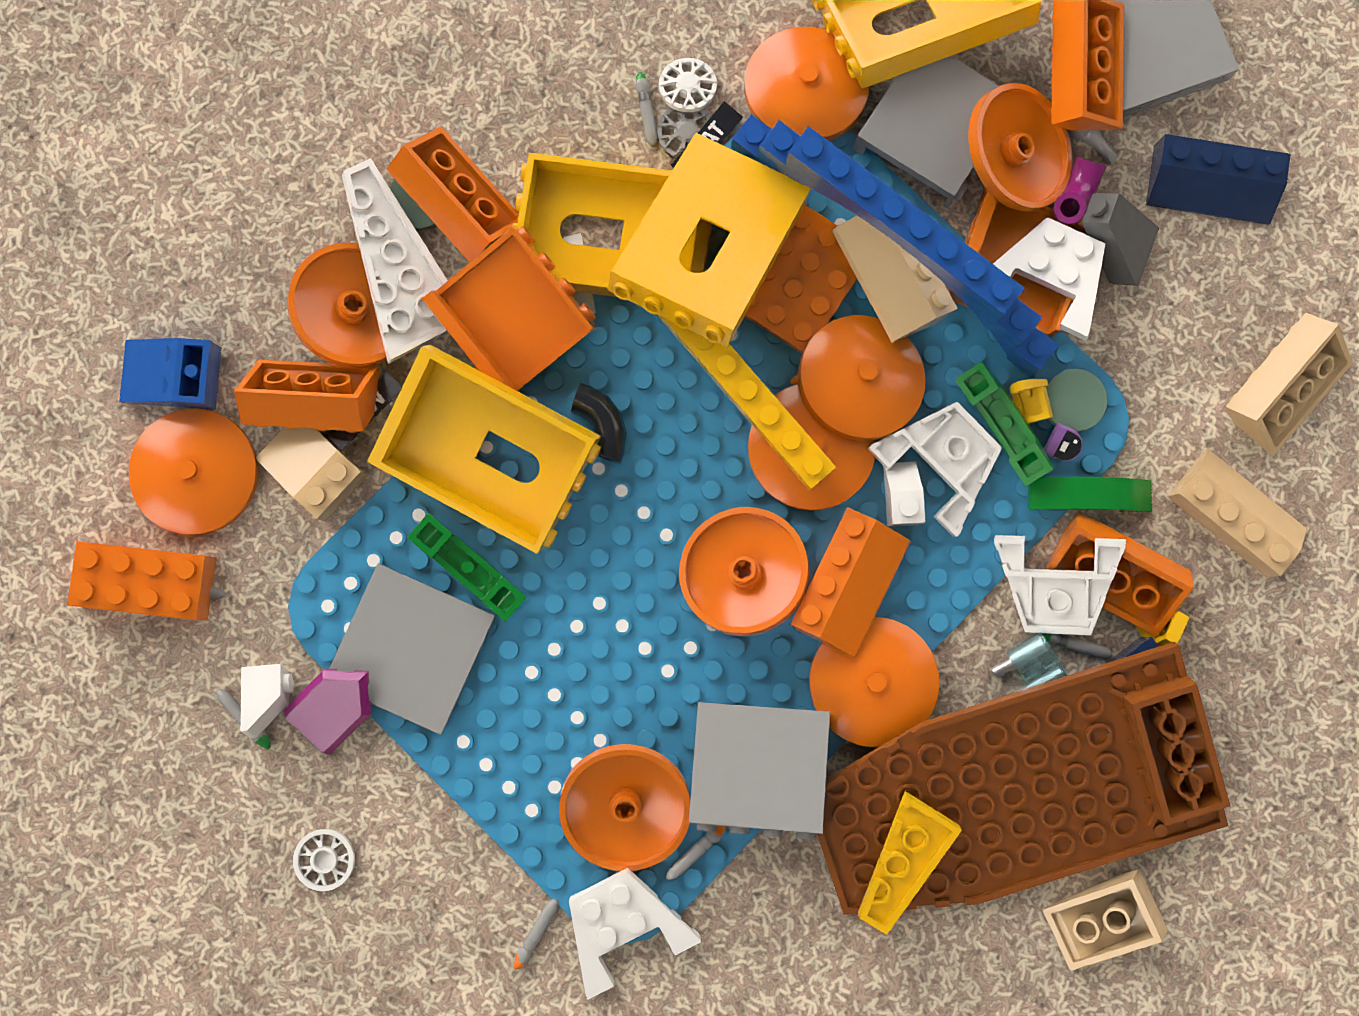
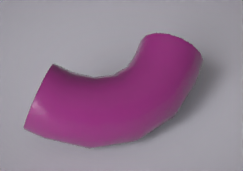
M1076 157L1068 185L1054 204V213L1059 221L1072 224L1084 217L1091 196L1097 192L1107 166Z

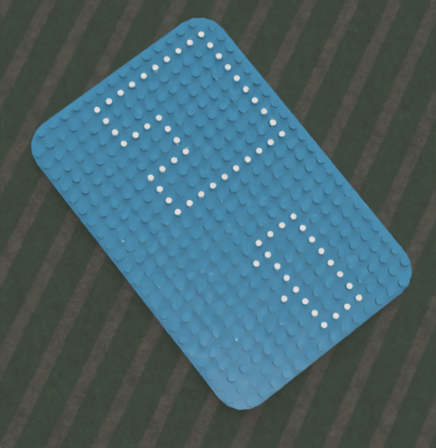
M850 130L839 138L830 141L965 243V239L875 153L868 148L863 155L853 150L852 147L857 136ZM732 138L724 145L725 147L731 149ZM813 189L810 190L805 205L837 226L857 216ZM712 224L705 271L711 267L730 234L729 231ZM858 279L828 323L853 315L878 318ZM592 294L596 311L594 313L596 319L593 320V323L597 328L518 391L594 432L592 425L587 419L571 413L573 400L580 383L590 385L611 398L622 413L627 432L621 464L599 457L596 458L593 464L587 463L583 474L587 475L586 480L579 492L573 491L568 502L572 503V507L564 521L558 520L554 530L558 531V534L550 548L545 547L536 554L392 476L306 562L293 582L288 604L293 633L305 651L323 669L330 668L378 563L496 616L442 735L371 704L372 714L370 716L552 899H558L559 906L571 919L569 905L571 896L620 872L599 867L583 858L570 845L563 833L559 818L561 791L568 774L579 761L590 753L607 746L619 744L643 746L662 754L679 769L688 785L691 797L698 702L816 711L809 690V672L813 657L822 642L798 632L791 625L796 611L785 622L770 631L752 636H735L711 628L691 610L681 590L679 566L684 547L693 532L710 517L728 509L754 507L770 511L787 521L801 538L809 560V587L847 507L876 519L887 526L883 465L876 458L868 479L859 491L835 507L818 511H804L788 507L772 498L758 483L750 466L748 439L752 424L657 315L647 312L643 307L629 300ZM956 302L955 304L958 309L931 327L907 336L917 349L924 366L925 391L919 409L913 418L901 429L958 402L1002 447L977 407L971 405L955 381L957 377L983 361L1009 395V387L1015 382L1028 379H1047V382H1049L1052 377L1062 371L1077 368L1091 372L1100 379L1105 387L1108 403L1104 416L1098 424L1085 431L1078 432L1082 440L1080 454L1069 461L1058 460L1047 455L1054 469L1042 477H1101L1114 463L1126 444L1129 416L1123 394L1111 377L1064 332L1059 331L1051 338L1059 346L1041 370L1032 377L1006 359L1007 355L998 341L969 307ZM744 317L730 345L773 395L794 386L790 383V380L798 373L802 354ZM1048 419L1029 424L1043 448L1055 428ZM491 431L488 432L476 456L478 460L519 482H531L539 474V462L532 453ZM912 447L896 461H916L923 487L925 523L917 526L889 527L909 539L911 543L875 617L892 619L908 626L926 642L931 652L1005 577L1002 561L994 544L995 535L1025 536L1026 555L1068 511L1028 510V486L1024 485L1008 461L1010 457L1003 447L985 484H982L975 498V504L971 512L968 513L962 525L963 529L957 537H953L933 517L956 492ZM427 513L431 514L527 597L506 622L433 558L431 559L407 538ZM830 729L827 761L847 741ZM690 823L682 843L670 856L649 868L632 872L653 890L670 910L673 909L680 915L762 829L750 828L749 834L729 833L730 826H727L718 842L713 843L683 874L673 880H668L666 874L671 866L696 842L706 836L707 831L697 830V823ZM656 927L625 944L648 940L659 933L661 929Z

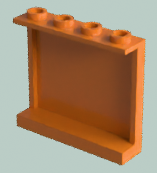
M985 187L965 243L993 264L1047 217L1085 235L1087 233L1081 220L1072 224L1063 223L1055 216L1054 209L1046 206L1034 211L1014 210L999 202ZM1015 273L1012 279L1025 288L1018 299L1042 316L1036 328L1049 338L1055 336L1059 331L1063 332L1060 329V323L1066 315L1069 303L1072 304L1074 300ZM948 287V291H949V293H950V295H951L953 301L956 302V303H958V304H961V305H963V306L968 307V306Z
M509 225L507 227L509 230L440 288L430 291L422 300L479 371L519 391L597 328V326L593 323L596 317L585 303L580 306L574 299L573 295L576 292L565 278L559 280L552 271L556 267L552 260L544 252L539 254L532 246L535 239L524 226L519 229L516 225Z

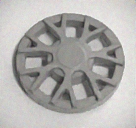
M671 107L667 109L661 116L657 127L658 141L664 152L676 159L680 151L684 150L686 145L689 144L694 134L700 131L701 128H698L696 122L703 118L708 121L711 117L705 109H701L695 112L693 119L685 118V112L674 110ZM674 112L681 118L677 123H674L669 118ZM662 127L674 128V134L662 135ZM675 139L681 144L676 152L668 147Z

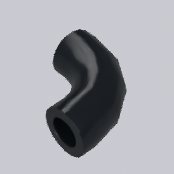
M580 383L573 400L571 413L587 419L592 425L594 433L601 436L597 444L601 446V450L597 457L621 464L627 437L622 413L609 396L590 385Z

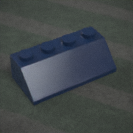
M1165 134L1154 145L1146 205L1269 225L1287 185L1291 154Z

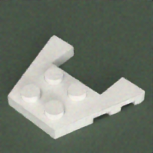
M1047 217L993 264L1011 278L1017 273L1073 299L1072 305L1060 323V329L1087 341L1105 243Z
M955 402L866 448L886 469H889L910 447L931 466L956 492L933 516L953 537H957L961 533L962 525L975 504V498L982 484H985L1002 449L988 432L958 402Z
M995 535L994 544L999 552L1005 576L1008 578L1024 631L1031 633L1092 635L1110 584L1126 548V539L1095 538L1094 571L1026 569L1025 536Z
M629 868L571 896L569 899L584 989L588 1000L614 987L615 981L601 955L654 928L659 927L674 955L701 943L699 933L683 922L681 916L673 909L670 910L658 898V895Z

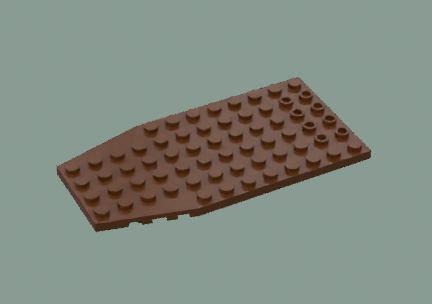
M1172 642L918 723L826 779L823 834L817 833L843 915L858 914L900 802L906 791L959 824L962 831L905 910L917 909L916 906L935 905L936 908L950 907L952 903L978 905L1227 827L1229 825L1224 808L1230 807V802L1197 683L1187 676L1180 647L1176 642Z

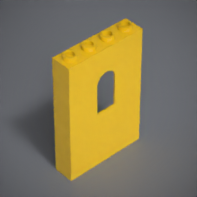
M812 0L816 11L821 10L823 14V23L827 32H832L835 36V46L839 55H845L847 69L851 78H857L862 89L1038 24L1041 0H926L936 19L892 35H881L872 28V22L878 15L918 0Z
M695 133L611 270L608 291L614 293L615 296L622 300H629L643 307L651 314H658L674 322L680 328L689 329L704 336L711 343L720 344L727 348L800 216L811 188L790 179L785 174ZM700 219L729 231L730 234L707 271L693 273L681 265L679 260L680 253Z
M529 153L527 163H523L521 167L520 178L521 182H524L523 192L517 194L516 212H519L518 223H513V225H516L519 229L524 226L535 239L532 246L539 254L544 252L556 266L552 271L559 280L565 278L574 288L575 292L617 297L614 293L608 291L611 270L672 171ZM572 215L624 221L620 250L568 243L561 236V224L567 217ZM700 219L679 256L681 265L693 273H702L706 269L712 223Z
M428 345L421 347L367 462L538 554L545 547L550 548L556 539L558 531L554 530L559 519L564 521L572 507V503L568 502L573 491L578 493L584 484L587 475L583 474V471L588 462L593 464L601 450V446L597 445L601 436L442 350ZM489 431L532 453L537 458L540 470L538 476L533 481L527 483L519 482L476 458Z

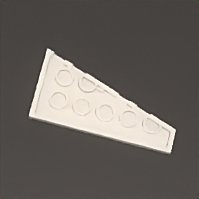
M370 158L344 170L342 179L389 364L449 333L422 300L430 291L437 290L448 280Z

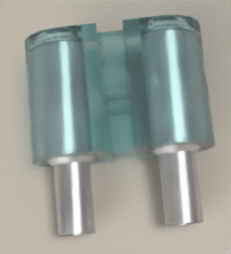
M1042 632L1007 651L1009 658L991 668L998 678L1016 667L1027 684L1017 691L1069 675Z

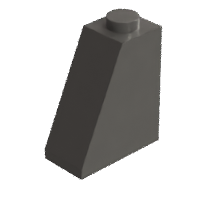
M1093 193L1082 224L1088 236L1105 243L1102 268L1110 283L1115 285L1138 286L1159 227L1121 194Z

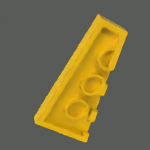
M905 791L858 911L859 918L887 935L962 831L960 825Z

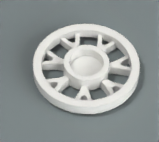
M682 58L673 61L664 68L659 79V92L663 101L672 109L680 112H696L707 107L714 99L717 91V79L714 71L703 61L694 58ZM691 65V72H683L682 66ZM700 69L706 72L702 77H698L695 74ZM672 70L679 74L676 79L668 76ZM700 83L712 84V89L700 88ZM676 85V90L666 93L664 87ZM699 94L703 101L695 104L693 97ZM678 95L686 98L683 105L675 102Z
M318 829L307 834L298 843L293 855V867L298 879L305 886L316 891H329L339 887L350 877L355 865V853L352 844L342 833L332 829ZM324 834L333 836L331 847L323 846ZM310 838L319 847L314 852L305 845ZM343 843L348 852L338 856L334 849ZM302 848L306 851V853H301ZM300 856H311V865L300 866ZM338 861L348 863L346 873L335 868ZM302 869H306L307 872L303 874ZM312 869L320 873L315 883L306 878ZM332 871L336 883L327 885L325 873ZM320 880H322L323 885L318 884Z

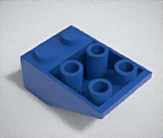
M162 338L126 340L119 402L216 410L222 347L211 340Z

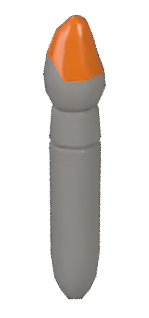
M717 825L716 831H707L706 836L696 842L671 866L666 874V878L673 880L683 874L713 843L721 839L727 826Z
M552 899L547 903L525 939L523 946L518 949L513 965L515 970L521 969L530 960L532 951L537 946V943L557 912L559 906L558 899Z

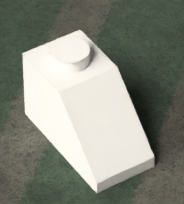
M916 461L896 462L889 469L883 466L887 527L917 526L925 523L923 487Z
M281 664L241 668L240 731L249 738H257L289 704V693H292L294 689L293 676Z

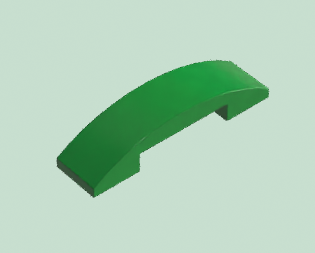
M983 361L955 379L971 405L977 407L1010 457L1008 461L1025 486H1028L1054 469L1025 417Z
M1040 477L1028 485V510L1152 512L1151 480L1114 477Z
M427 513L407 536L411 542L431 559L433 558L505 622L527 598L502 574L431 514Z

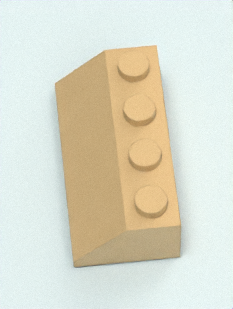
M859 216L851 218L832 230L892 343L937 324L958 309L945 284L897 243Z
M1305 313L1291 327L1289 333L1279 345L1271 350L1267 359L1250 375L1249 380L1231 397L1229 403L1225 406L1233 423L1270 455L1274 456L1353 364L1339 325Z
M1208 448L1204 450L1167 496L1266 578L1281 576L1301 552L1307 528Z

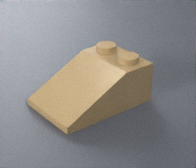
M284 427L256 457V460L298 503L316 519L324 522L368 476L322 432L311 428L287 429Z
M1139 868L1112 877L1042 909L1070 971L1161 943L1168 930Z

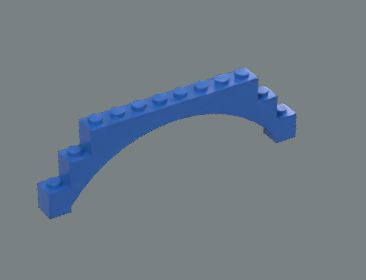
M751 114L732 138V150L785 174L790 179L840 204L885 234L916 258L973 311L998 341L1007 355L1006 359L1030 377L1041 370L1059 346V344L1036 328L1042 316L1018 299L1025 289L1022 285L808 126L800 136L780 120L771 129Z

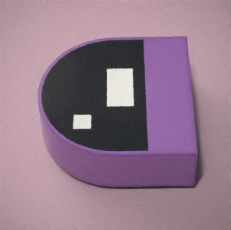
M1057 422L1044 450L1051 457L1062 461H1069L1080 454L1082 440L1076 430Z

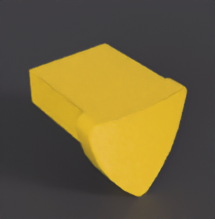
M1047 379L1022 380L1013 383L1009 387L1014 403L1028 424L1053 418L1046 386H1048Z
M1179 611L1175 612L1157 637L1138 626L1136 628L1141 637H1153L1159 646L1172 642L1178 644L1190 617Z

